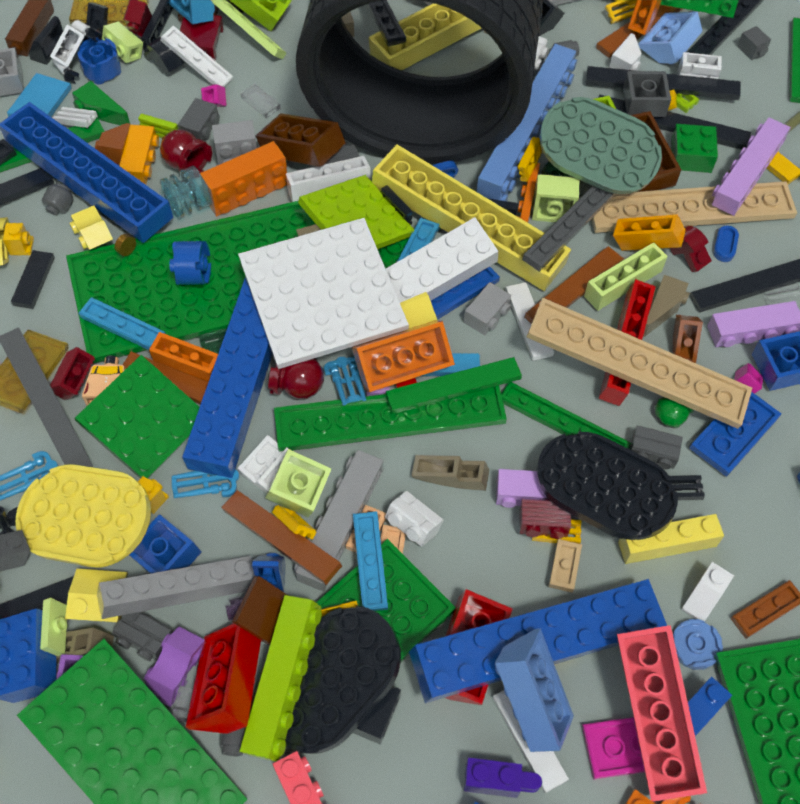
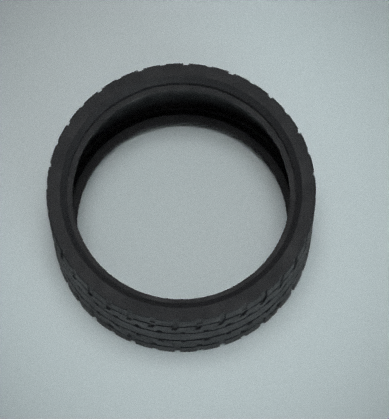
M310 0L296 51L297 78L307 102L314 109L317 116L321 120L338 122L343 138L350 143L382 157H386L396 145H399L429 164H438L446 161L457 162L483 154L496 147L505 138H508L523 120L531 98L542 18V0H420L447 7L469 18L490 35L502 52L494 61L480 69L466 74L447 77L423 76L396 69L369 54L353 38L345 26L342 17L358 7L382 0Z

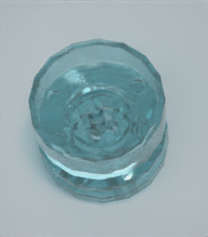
M194 165L180 171L181 181L174 174L169 175V180L166 177L160 179L163 197L169 201L171 210L177 219L184 218V212L187 215L192 214L191 204L198 211L212 205L208 188Z

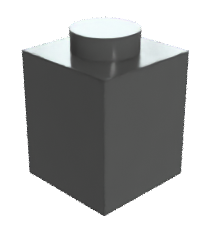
M755 26L742 33L737 47L749 59L754 60L768 52L771 39Z

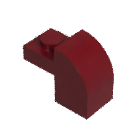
M687 225L684 226L686 231L682 247L670 248L673 255L684 254L691 271L698 272L712 262L705 247L709 241L699 229Z

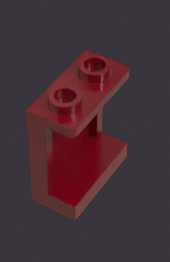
M213 15V21L192 24L184 17L180 31L216 61L215 48L219 33H223L224 30L222 16Z

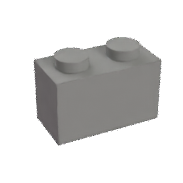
M489 282L465 310L463 323L485 336L489 330L496 328L499 318L502 315H507L511 308V295Z

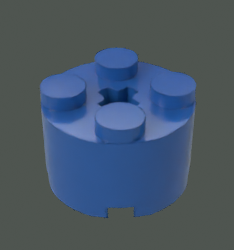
M96 37L97 43L91 39L81 43L77 55L85 77L99 85L120 75L121 64L114 42L107 38L99 40Z
M173 242L174 256L173 259H170L169 267L171 272H175L176 284L202 285L208 283L211 276V263H208L207 256L211 255L207 242Z

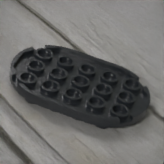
M578 432V434L568 436L562 434L551 440L543 448L539 456L536 472L537 480L545 496L559 508L611 536L627 540L647 539L665 530L675 515L678 505L677 491L675 492L671 483L672 479L667 472L655 462L604 436L591 432Z
M360 606L346 609L338 608L324 615L316 626L314 634L315 643L308 655V668L306 674L302 677L300 697L295 703L293 710V723L288 729L285 739L286 747L305 754H318L334 749L355 731L393 686L401 664L400 643L388 621L371 609Z

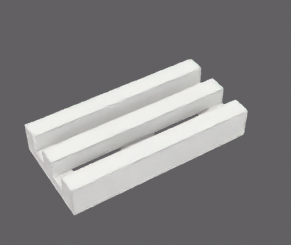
M62 107L61 111L57 112V116L54 115L52 118L61 125L88 128L98 116L96 111Z

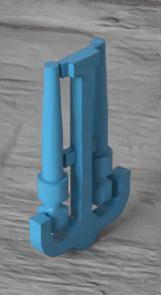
M339 357L324 365L325 376L332 375V380L336 384L343 405L361 400L366 401L355 357ZM348 364H349V369H350V371H351L352 377H349V374H348V371H347V368H346V366H347ZM338 367L342 368V372L344 375L343 379L341 378ZM352 381H355L360 396L359 394L355 395ZM342 383L347 384L350 393L347 399L345 398Z
M39 451L32 454L34 461L29 460L24 465L0 475V481L19 473L22 476L1 485L0 493L25 483L0 495V501L27 490L36 478L40 480L48 472L50 473V469L58 467L57 462L51 460L47 452ZM45 464L44 467H42V468H40V469H37V470H35V471H33V472H31V473L26 474V472H25L26 470H27V471H30V470L34 469L35 466H38V467H39V466Z
M235 470L233 478L219 475L214 476V474L199 471L173 475L174 498L209 493L218 494L219 491H222L223 498L232 496L237 490L236 481L239 479V473ZM203 476V478L177 482V479ZM228 480L231 482L232 485L230 489V484L228 482L222 483L220 486H218V484L211 485V487H209L208 483ZM204 485V488L178 493V488Z

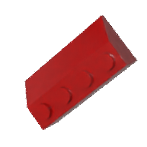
M466 589L458 597L456 609L453 612L445 636L509 619L513 608ZM488 685L445 698L452 701L482 705Z
M233 623L204 636L205 642L200 654L186 722V728L189 730L228 734L248 725L261 640Z

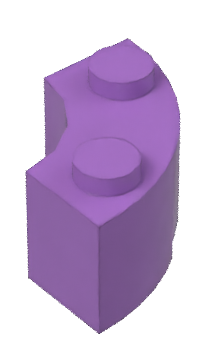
M179 626L172 634L166 635L161 645L163 648L156 664L147 671L144 677L146 686L161 703L170 708L188 683L186 680L187 673L193 666L197 665L205 642L201 637Z

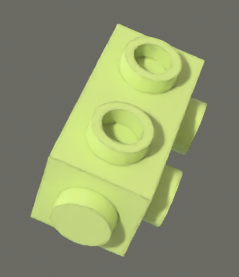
M119 21L103 26L102 40L107 38L113 41L118 56L125 63L141 59L143 42Z

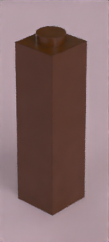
M51 0L27 1L5 37L8 48H15L18 55L28 57L33 41L44 29L54 13Z

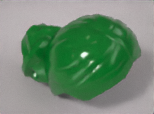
M666 397L660 398L655 405V414L661 422L675 428L685 423L689 414L694 412L693 409Z

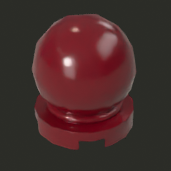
M182 129L168 132L162 138L160 145L162 159L169 167L178 169L183 176L190 179L198 178L200 173L204 172L203 168L207 161L211 162L212 147L204 140L197 139L191 132Z
M314 358L278 369L277 365L276 368L271 367L268 389H271L270 394L279 396L284 390L293 398L308 399L316 395L323 386V368Z

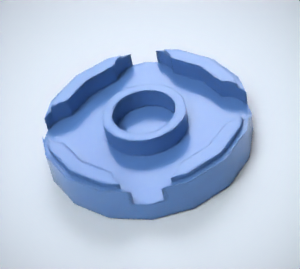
M689 619L680 623L673 632L678 661L683 666L692 670H705L717 662L714 655L717 652H722L723 645L721 636L712 625L710 626L700 619Z

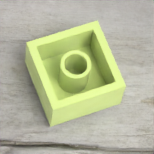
M538 174L533 198L532 220L557 222L578 201L579 179Z
M288 449L282 458L265 498L309 517L315 510L331 468Z

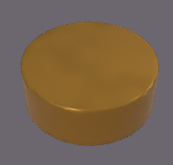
M122 234L115 242V250L122 256L131 254L136 246L135 238L129 234Z

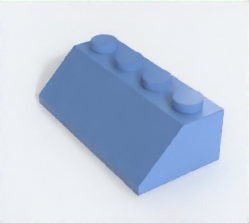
M541 628L504 646L496 659L495 669L502 679L505 694L510 699L514 717L519 722L522 737L527 742L530 752L560 751L574 715Z

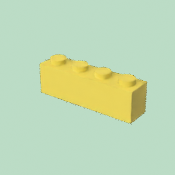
M717 514L671 522L665 530L653 537L641 540L619 539L618 544L624 563L629 564L714 548L721 542L724 533Z

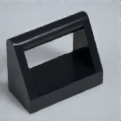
M57 16L52 17L33 41L29 52L31 60L48 65L51 61L50 55L63 33L60 19Z

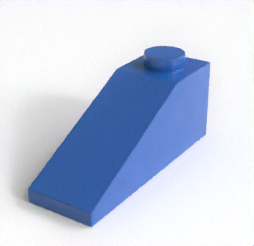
M268 553L266 556H258L254 559L252 567L255 576L262 577L284 592L286 569L284 556H280L277 553Z
M712 676L688 702L695 736L732 696Z

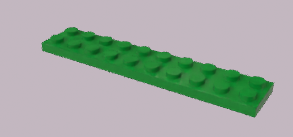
M499 385L392 414L386 394L366 396V401L361 400L347 403L346 405H343L340 399L274 408L279 452L284 451L286 448L293 451L506 424L507 421Z

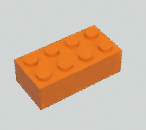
M273 141L201 172L200 177L205 200L216 217L286 186V157Z
M438 320L352 347L363 388L368 392L455 365L443 321Z

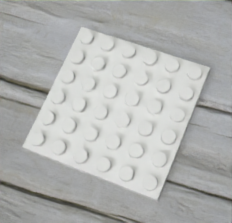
M364 218L238 254L278 369L409 329L407 319Z

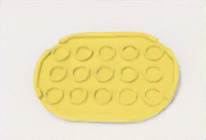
M62 465L50 469V473L40 480L36 478L31 483L19 502L16 513V530L23 531L32 553L45 559L94 568L113 565L131 554L145 536L151 517V505L148 494L144 487L133 477L119 471L80 465Z

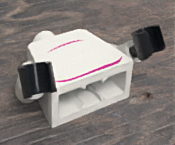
M79 20L74 21L71 26L66 25L50 55L55 66L64 74V80L74 84L76 83L74 77H79V73L70 70L69 65L75 57L85 35L96 43L98 42L96 36L98 34L102 35L94 27H90Z

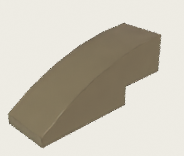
M416 455L412 471L413 478L454 488L486 491L489 468L485 461H463L460 456Z

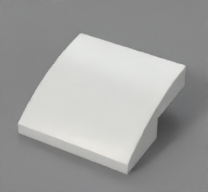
M267 435L237 468V471L252 484L267 493L288 448L279 452L278 443Z

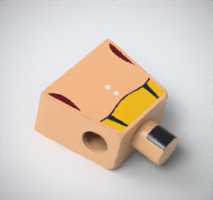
M106 356L104 365H93L91 367L82 393L86 406L126 369L124 365H118L119 359L116 356Z

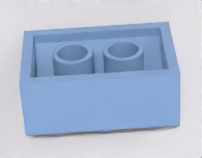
M698 11L665 13L639 42V48L659 63H677L682 53L686 52L703 32Z

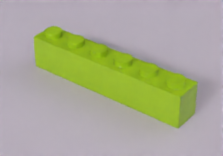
M284 596L239 751L241 753L277 762L285 752L286 735L293 723L294 706L300 697L302 677L306 674L308 668V655L314 646L316 626L320 623L322 617V607L313 600Z

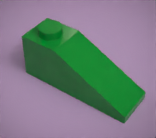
M92 81L72 92L75 108L96 111L97 118L101 121L119 126L126 123L130 124L127 111Z

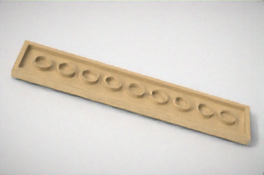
M784 181L756 183L735 216L712 206L715 198L712 196L716 188L714 186L616 194L592 218L594 232L600 233L614 232L617 220L622 218L678 214L683 226L791 219L796 217L797 210L787 182Z
M542 298L526 336L527 338L737 429L742 426L752 387Z

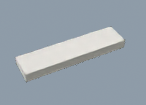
M174 25L161 36V42L212 85L218 84L225 87L233 79V76Z
M527 283L506 286L505 292L511 295L510 305L532 361L552 357L554 355L552 348L526 337L531 323L524 316L527 311L535 306Z
M503 690L494 695L493 700L533 773L541 776L543 792L546 794L568 782L569 779L553 751L530 752L527 742L522 737L521 727L518 720L514 717L512 704L505 691Z

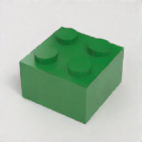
M676 124L671 138V151L681 171L712 173L718 158L716 127Z

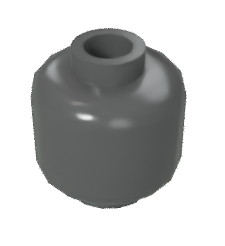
M60 183L49 185L41 200L43 205L46 206L45 210L53 215L66 213L73 200V196L70 193L71 190Z

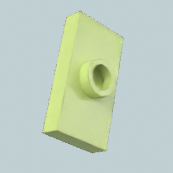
M48 598L43 600L40 649L53 655L61 656V654H65L67 619H65L67 605Z

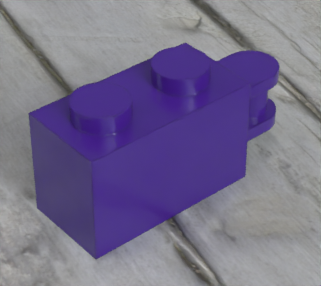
M468 758L466 762L464 792L517 798L520 792L535 793L542 785L541 776L537 773L522 771V764Z

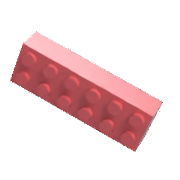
M671 625L617 634L651 801L706 794V784Z

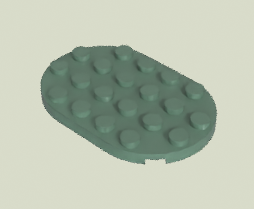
M573 97L571 100L560 101L548 111L541 125V148L546 158L554 167L610 193L630 194L643 189L657 174L662 160L661 146H658L654 137L655 133L648 125L631 115L594 99Z

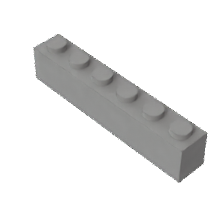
M357 450L354 457L351 456L349 458L345 476H340L336 485L337 491L335 495H331L327 501V511L324 517L320 516L316 523L315 529H317V533L314 539H308L338 561L354 529L353 514L362 513L383 472L382 459ZM295 564L294 571H296L297 581L322 592L325 591L327 585Z
M251 556L101 582L97 591L101 619L247 592L255 576Z

